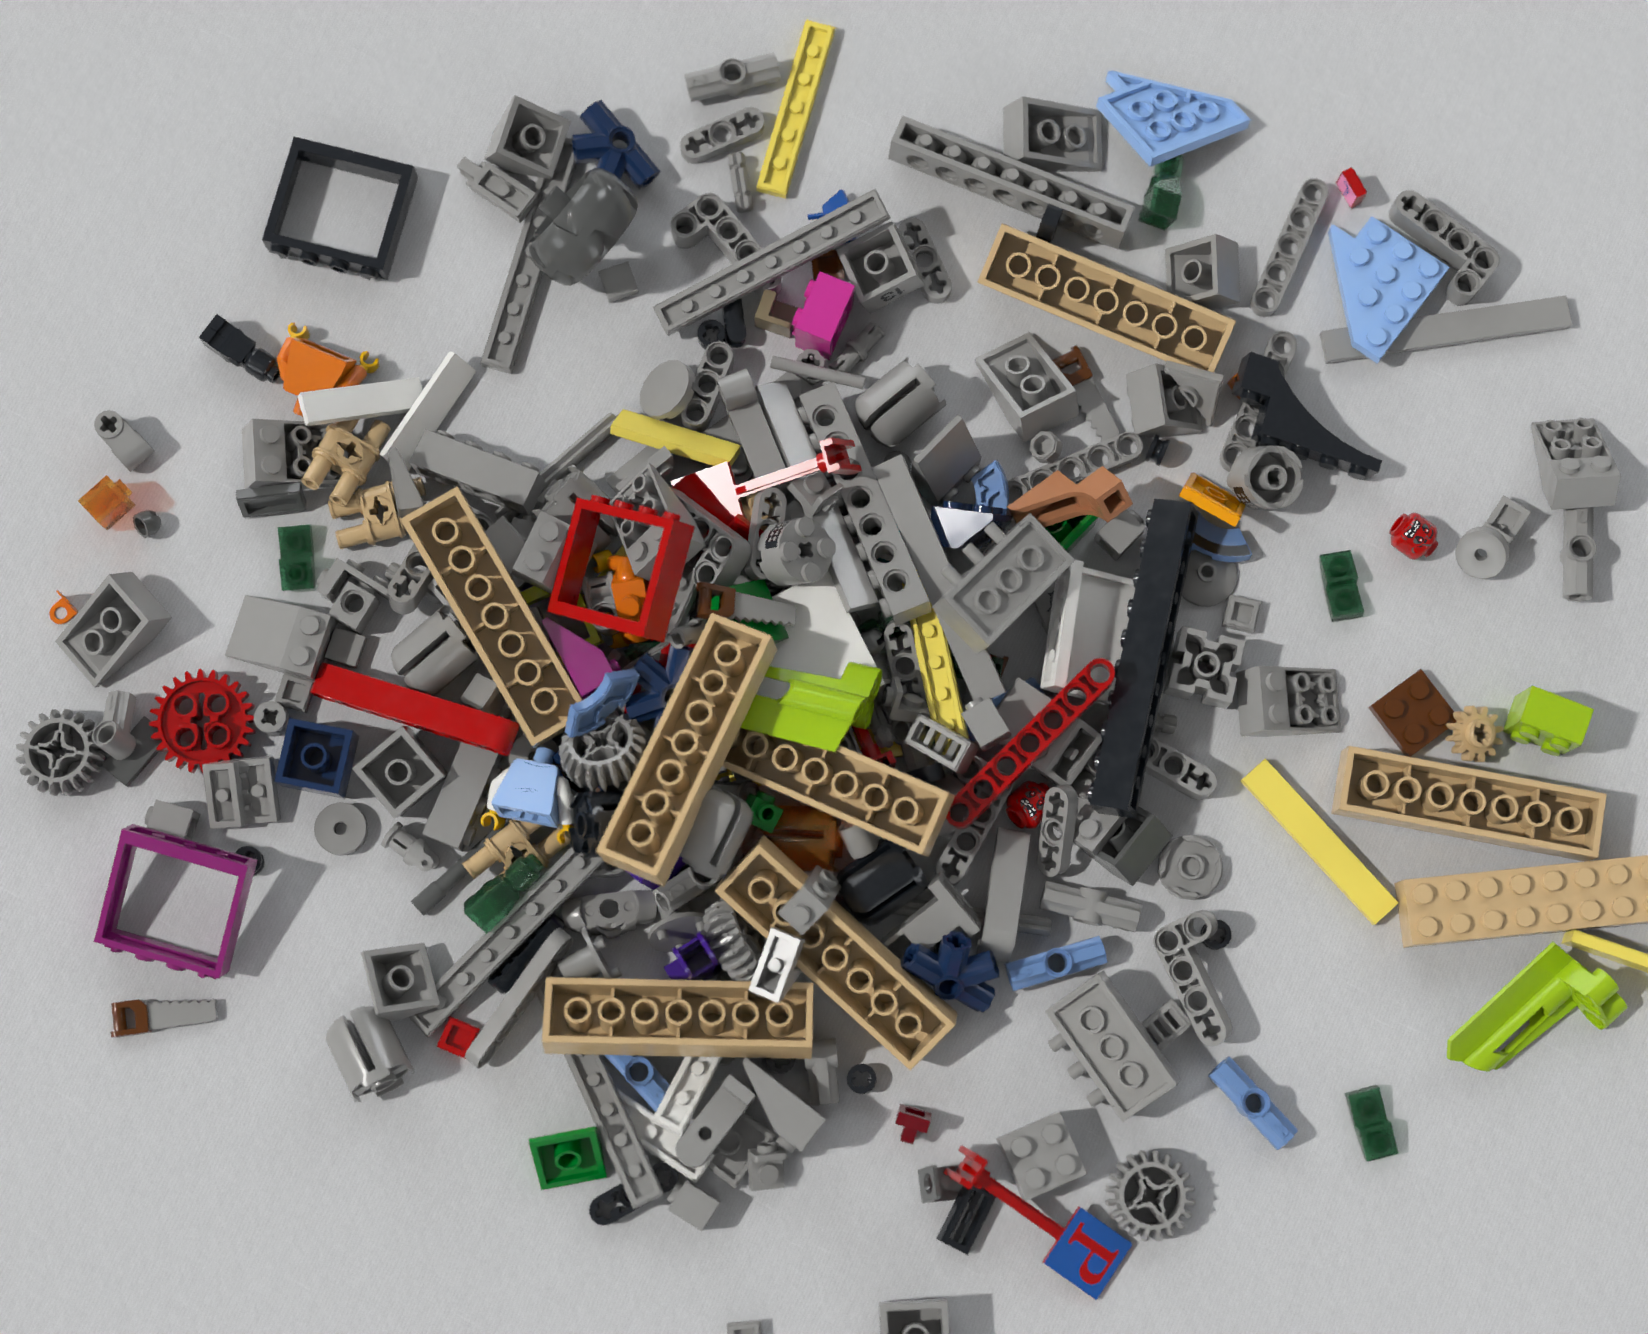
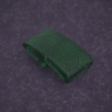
M312 525L278 527L281 559H279L282 591L315 588Z
M1351 550L1319 555L1322 583L1331 622L1363 617L1365 611L1357 587L1358 574Z
M1372 1085L1345 1093L1352 1123L1365 1161L1369 1162L1398 1154L1392 1124L1387 1119L1380 1088L1377 1085Z

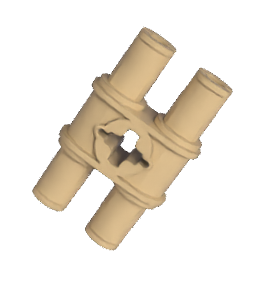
M359 419L335 422L328 425L326 434L319 446L312 451L313 460L301 482L308 488L317 490L329 470L332 469L340 474L341 477L330 494L329 499L334 504L345 507L356 488L366 483L367 474L373 464L380 459L379 449L391 430L385 422L375 420L363 440L352 434ZM345 451L349 453L348 458L343 456Z
M414 478L413 481L420 495L425 496L426 491L422 478ZM388 480L385 481L386 484L363 490L358 488L345 507H340L331 500L328 501L330 514L333 519L359 512L364 516L363 524L335 531L340 549L367 542L369 545L374 546L376 542L399 536L404 538L407 535V530L401 522L400 516L398 517L392 481ZM379 503L386 511L383 513V523L376 516Z
M510 819L507 826L490 839L486 838L485 846L462 864L474 879L497 861L505 864L503 867L505 870L482 887L491 901L495 903L516 885L518 887L524 886V882L544 866L547 868L550 863L548 860L571 843L566 835L564 844H560L557 841V833L561 830L560 827L536 845L528 841L531 839L529 836L542 825ZM511 845L521 851L523 860L513 855L510 848Z

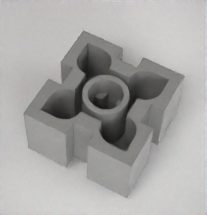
M1182 626L1177 632L1172 657L1179 659V663H1173L1169 668L1163 694L1189 700L1195 693L1202 695V704L1226 709L1232 703L1237 678L1231 677L1230 672H1235L1240 666L1246 641L1220 635L1216 641L1206 639L1207 631ZM1201 662H1205L1206 668L1211 670V672L1203 673L1198 666Z

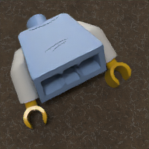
M537 747L533 761L517 758L513 760L509 768H506L491 781L487 801L489 812L482 815L480 819L482 826H490L492 817L495 821L494 831L500 830L505 826V818L558 828L560 823L563 828L557 833V841L560 844L565 843V832L568 831V828H574L572 824L574 823L575 808H569L573 798L569 781L564 778L559 767L552 765L553 756L555 755L553 750L546 747Z

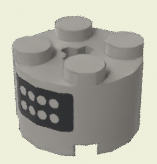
M1284 446L1249 447L1236 457L1227 476V485L1232 489L1238 501L1245 504L1248 508H1284L1291 505L1299 497L1303 488L1304 479H1301L1300 469H1303L1302 463L1293 451Z
M809 517L783 521L770 525L761 534L757 544V552L761 551L762 559L759 565L767 579L776 585L794 586L815 582L821 579L828 571L832 556L836 552V544L833 539L829 538L823 526Z

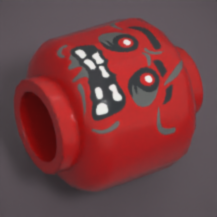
M1418 513L1402 514L1389 530V534L1392 535L1390 539L1391 545L1412 560H1416L1423 555L1429 557L1438 546L1436 541L1437 527Z
M1033 781L1022 783L1007 798L1006 804L1008 808H1006V814L1009 819L1019 828L1033 829L1038 827L1042 823L1045 795L1050 788L1044 783L1037 784Z

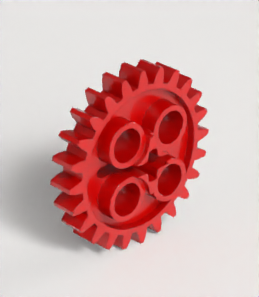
M198 669L197 678H194L190 672L186 671L184 682L173 677L175 685L173 689L167 686L162 687L167 695L165 698L155 696L154 699L161 706L160 709H150L151 713L158 716V720L149 722V726L158 728V732L151 735V739L162 740L156 748L157 751L164 752L169 750L165 756L166 761L171 762L177 758L176 767L182 769L188 763V772L194 774L198 766H200L203 773V764L232 760L231 756L233 754L243 758L244 755L239 749L241 745L248 747L252 745L245 739L246 735L256 734L255 730L248 727V723L254 722V716L248 715V712L253 710L255 705L253 703H244L250 694L247 691L237 693L241 687L238 681L228 686L230 682L229 675L224 674L218 680V672L212 670L207 678L204 670ZM202 693L205 694L203 712L200 702V694ZM218 697H224L226 699L224 710L217 713L213 712V701ZM185 699H192L194 704L192 711L185 715L181 714L179 710L181 702ZM203 714L210 719V722L204 723V735L207 742L205 750L201 748L203 728L197 725V721L202 720ZM218 729H226L227 739L225 742L219 745L214 744V733ZM186 731H193L195 736L193 743L183 747L180 742L182 734Z

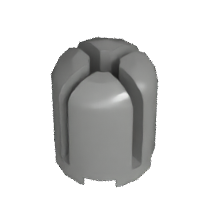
M906 357L858 396L855 402V412L860 424L865 430L871 428L872 433L870 436L877 443L886 447L897 446L947 405L945 399L939 402L933 388L936 384L919 364L914 367L908 364L909 357Z
M571 465L568 467L571 473L564 479L558 481L553 479L537 498V501L541 504L539 508L531 511L537 517L540 511H543L570 524L577 497L590 500L591 495L611 498L575 465ZM600 515L594 542L598 545L593 554L606 549L612 542L609 537L611 534L614 537L619 534L612 516Z
M444 605L398 643L391 653L393 668L398 675L401 676L403 674L405 676L404 682L408 687L432 696L440 693L480 659L464 628L458 620L453 621L446 615L449 610Z
M712 786L702 801L692 830L680 853V856L683 857L682 861L694 867L695 872L716 880L719 877L724 880L753 821V811L749 805L735 794Z
M374 1006L359 1007L350 1011L354 1024L342 1015L327 1030L326 1042L354 1102H361L359 1096L375 1092L377 1097L388 1093L404 1083L401 1077L408 1071L413 1074L415 1073L391 1021L376 1016Z

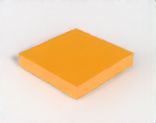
M1191 472L1179 494L1183 499L1192 502V504L1236 527L1246 506L1244 503L1239 502L1234 494L1194 472Z

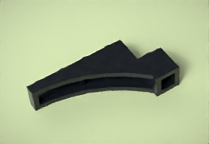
M1254 352L1248 353L1241 359L1232 394L1239 396L1240 400L1246 404H1261L1251 437L1252 440L1260 442V446H1284L1293 451L1299 460H1307L1309 458L1318 461V465L1322 468L1337 470L1338 468L1347 471L1348 475L1355 479L1366 480L1379 473L1382 460L1367 455L1343 442L1324 428L1306 410L1279 369L1280 361Z

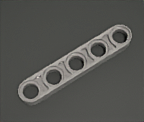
M1308 179L1301 186L1250 300V307L1260 317L1271 316L1280 305L1325 204L1329 191L1327 185L1321 179ZM1309 187L1319 189L1321 199L1318 201L1309 200L1305 195V190ZM1300 213L1306 215L1310 222L1309 226L1305 228L1296 226L1293 222V216ZM1286 240L1293 241L1297 245V253L1292 255L1284 253L1281 249V243ZM1273 267L1281 268L1285 272V280L1280 282L1272 280L1269 276V270ZM1261 294L1269 295L1273 299V307L1269 309L1260 307L1257 303V297Z
M1278 331L1270 338L1263 353V356L1280 361L1279 369L1284 378L1297 349L1296 338L1290 332ZM1278 339L1286 340L1290 344V352L1286 354L1278 353L1274 349V341ZM1244 402L1240 406L1219 457L1221 466L1228 472H1230L1233 464L1229 463L1226 458L1227 451L1236 449L1242 453L1249 447H1254L1257 443L1251 437H1245L1238 431V425L1245 421L1250 422L1255 427L1259 409Z
M1134 432L1121 433L1056 460L1053 463L1008 480V488H1017L1024 495L1034 487L1033 480L1035 477L1040 475L1048 477L1057 470L1062 473V467L1069 463L1079 468V476L1075 479H1070L1075 484H1078L1100 468L1091 462V455L1094 452L1105 453L1108 457V463L1104 468L1108 471H1113L1138 459L1143 449L1142 439L1139 435H1135ZM1123 440L1133 441L1137 447L1136 453L1133 455L1122 453L1119 447L1120 442Z
M557 928L549 935L468 1048L465 1058L478 1069L491 1059L546 982V977L552 974L558 965L557 962L562 960L571 947L574 938L564 930Z

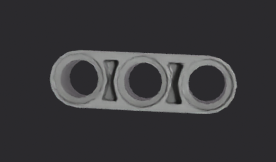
M713 342L704 352L695 374V383L692 382L693 397L687 407L681 412L683 426L687 429L702 433L710 425L721 398L716 380L730 375L734 366L732 348L725 342ZM717 354H723L728 358L725 363L720 365L713 363L711 359ZM705 382H711L716 386L709 393L702 392L699 389L701 384ZM694 410H699L704 414L703 418L699 421H691L687 416Z

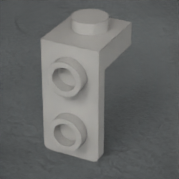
M336 558L330 569L326 568L323 570L316 583L318 585L316 591L330 602L334 601L349 577L358 582L365 583L373 588L377 594L389 600V583L377 575L373 579L364 575L363 571L365 569L351 559H348L345 563Z
M816 865L803 886L780 908L778 914L803 935L829 909L841 886L838 884L836 876L831 871Z

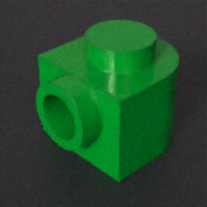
M758 790L756 795L749 793L745 802L753 811V821L751 824L772 834L783 809L774 804L775 797L761 790Z

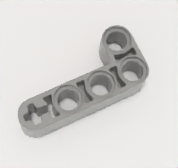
M1413 190L1401 192L1389 210V217L1393 224L1458 271L1446 288L1448 300L1455 305L1461 306L1469 303L1497 268L1500 259L1498 252ZM1406 206L1409 210L1405 211L1403 208ZM1418 215L1421 216L1419 221L1416 220ZM1425 223L1434 224L1437 231H1430ZM1450 241L1458 242L1462 246V250L1453 248ZM1476 259L1483 260L1487 264V269L1479 267ZM1457 283L1466 284L1470 291L1464 292L1460 290Z
M714 193L700 195L675 214L671 220L672 239L676 245L681 248H691L709 236L731 264L740 261L742 255L746 253L753 254L762 249L724 201ZM707 207H713L718 210L712 216L702 213ZM684 225L693 228L689 234H681L677 230ZM726 230H732L737 233L732 239H725L721 236ZM782 276L774 280L773 284L768 283L754 292L762 298L763 292L766 289L777 292L778 296L782 289Z
M747 368L717 379L722 402L754 479L785 469V464L758 402L757 393ZM791 481L774 488H778L783 493L789 492L787 487Z
M670 487L696 521L705 546L701 549L704 552L692 572L694 584L707 582L725 587L732 586L751 555L750 544L746 539L684 493Z
M471 507L483 529L487 530L493 524L492 519L487 514ZM415 544L388 585L390 606L392 610L402 615L409 614L418 607L429 589L427 585L434 579ZM420 565L427 568L422 573L412 571L414 567Z
M1154 737L1152 738L1150 747L1151 758L1148 759L1146 773L1195 800L1206 798L1216 789L1217 777L1212 770ZM1103 740L1084 766V770L1095 777L1097 771L1092 765V757L1096 756L1097 752H1101ZM1173 760L1178 763L1179 774L1171 775L1167 773L1164 768L1165 761ZM1188 769H1190L1191 773L1188 774V777L1190 778H1187L1184 782H1182L1181 778L1184 777ZM1199 777L1205 779L1203 785L1206 787L1201 790L1196 788L1197 782L1195 780Z
M974 756L971 762L976 767L977 773L988 763L978 756ZM997 768L1000 774L1008 776L1006 772ZM953 771V776L958 778L964 786L972 779L965 778L961 773ZM980 782L974 788L976 797L980 799H986L992 794L988 788V782ZM1012 785L987 809L990 814L988 821L982 823L975 821L965 829L955 830L936 864L935 876L941 871L945 874V870L941 866L948 867L956 855L959 858L967 859V862L964 863L960 859L954 870L958 876L951 875L948 880L953 886L962 880L1008 798ZM968 809L967 814H966V817H965V819H964L963 821H965V820L968 818V816H969V809ZM960 835H969L974 841V848L969 851L961 850L957 845V838Z
M998 827L983 924L979 934L976 954L992 950L996 961L1005 963L1010 961L1018 929L1031 833Z
M1199 910L1161 927L1156 931L1153 943L1198 1038L1207 1046H1217L1229 1038L1232 1033V1024L1194 945L1212 937L1218 927L1217 919L1213 913L1207 910ZM1196 917L1205 920L1207 924L1205 934H1199L1194 930L1193 921ZM1167 931H1171L1177 936L1178 944L1176 948H1171L1165 943L1164 936ZM1181 961H1186L1192 966L1193 972L1190 978L1182 976L1179 972ZM1195 991L1205 994L1207 998L1206 1007L1202 1008L1194 1003L1193 994ZM1213 1010L1214 1014L1202 1019L1201 1015ZM1212 1025H1219L1221 1031L1211 1034L1208 1028Z

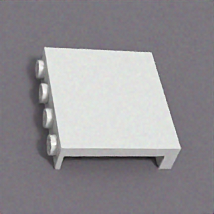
M1075 560L1055 580L1040 689L1059 693L1094 659H1106L1115 667L1116 661L1121 658L1123 649L1120 642L1121 634L1124 629H1127L1129 621L1127 605L1129 600L1134 597L1135 587L1133 579L1083 567V561ZM1096 667L1090 673L1091 678L1098 683H1103L1109 678V672L1103 667ZM1115 676L1111 687L1096 702L1108 704L1109 692L1114 690ZM1073 690L1068 694L1069 696L1086 699L1085 694L1080 690Z
M829 571L818 581L795 585L772 597L774 601L794 605L796 607V621L794 627H791L788 623L785 625L789 638L775 644L777 651L770 666L837 679L842 678L845 668L850 661L877 668L850 613L845 611ZM764 677L756 694L779 699L788 692L790 683ZM883 678L878 693L886 687Z

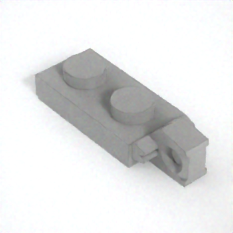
M463 157L457 165L460 174L468 179L466 185L473 192L520 223L539 200L535 192L490 162H482L478 166L466 157Z

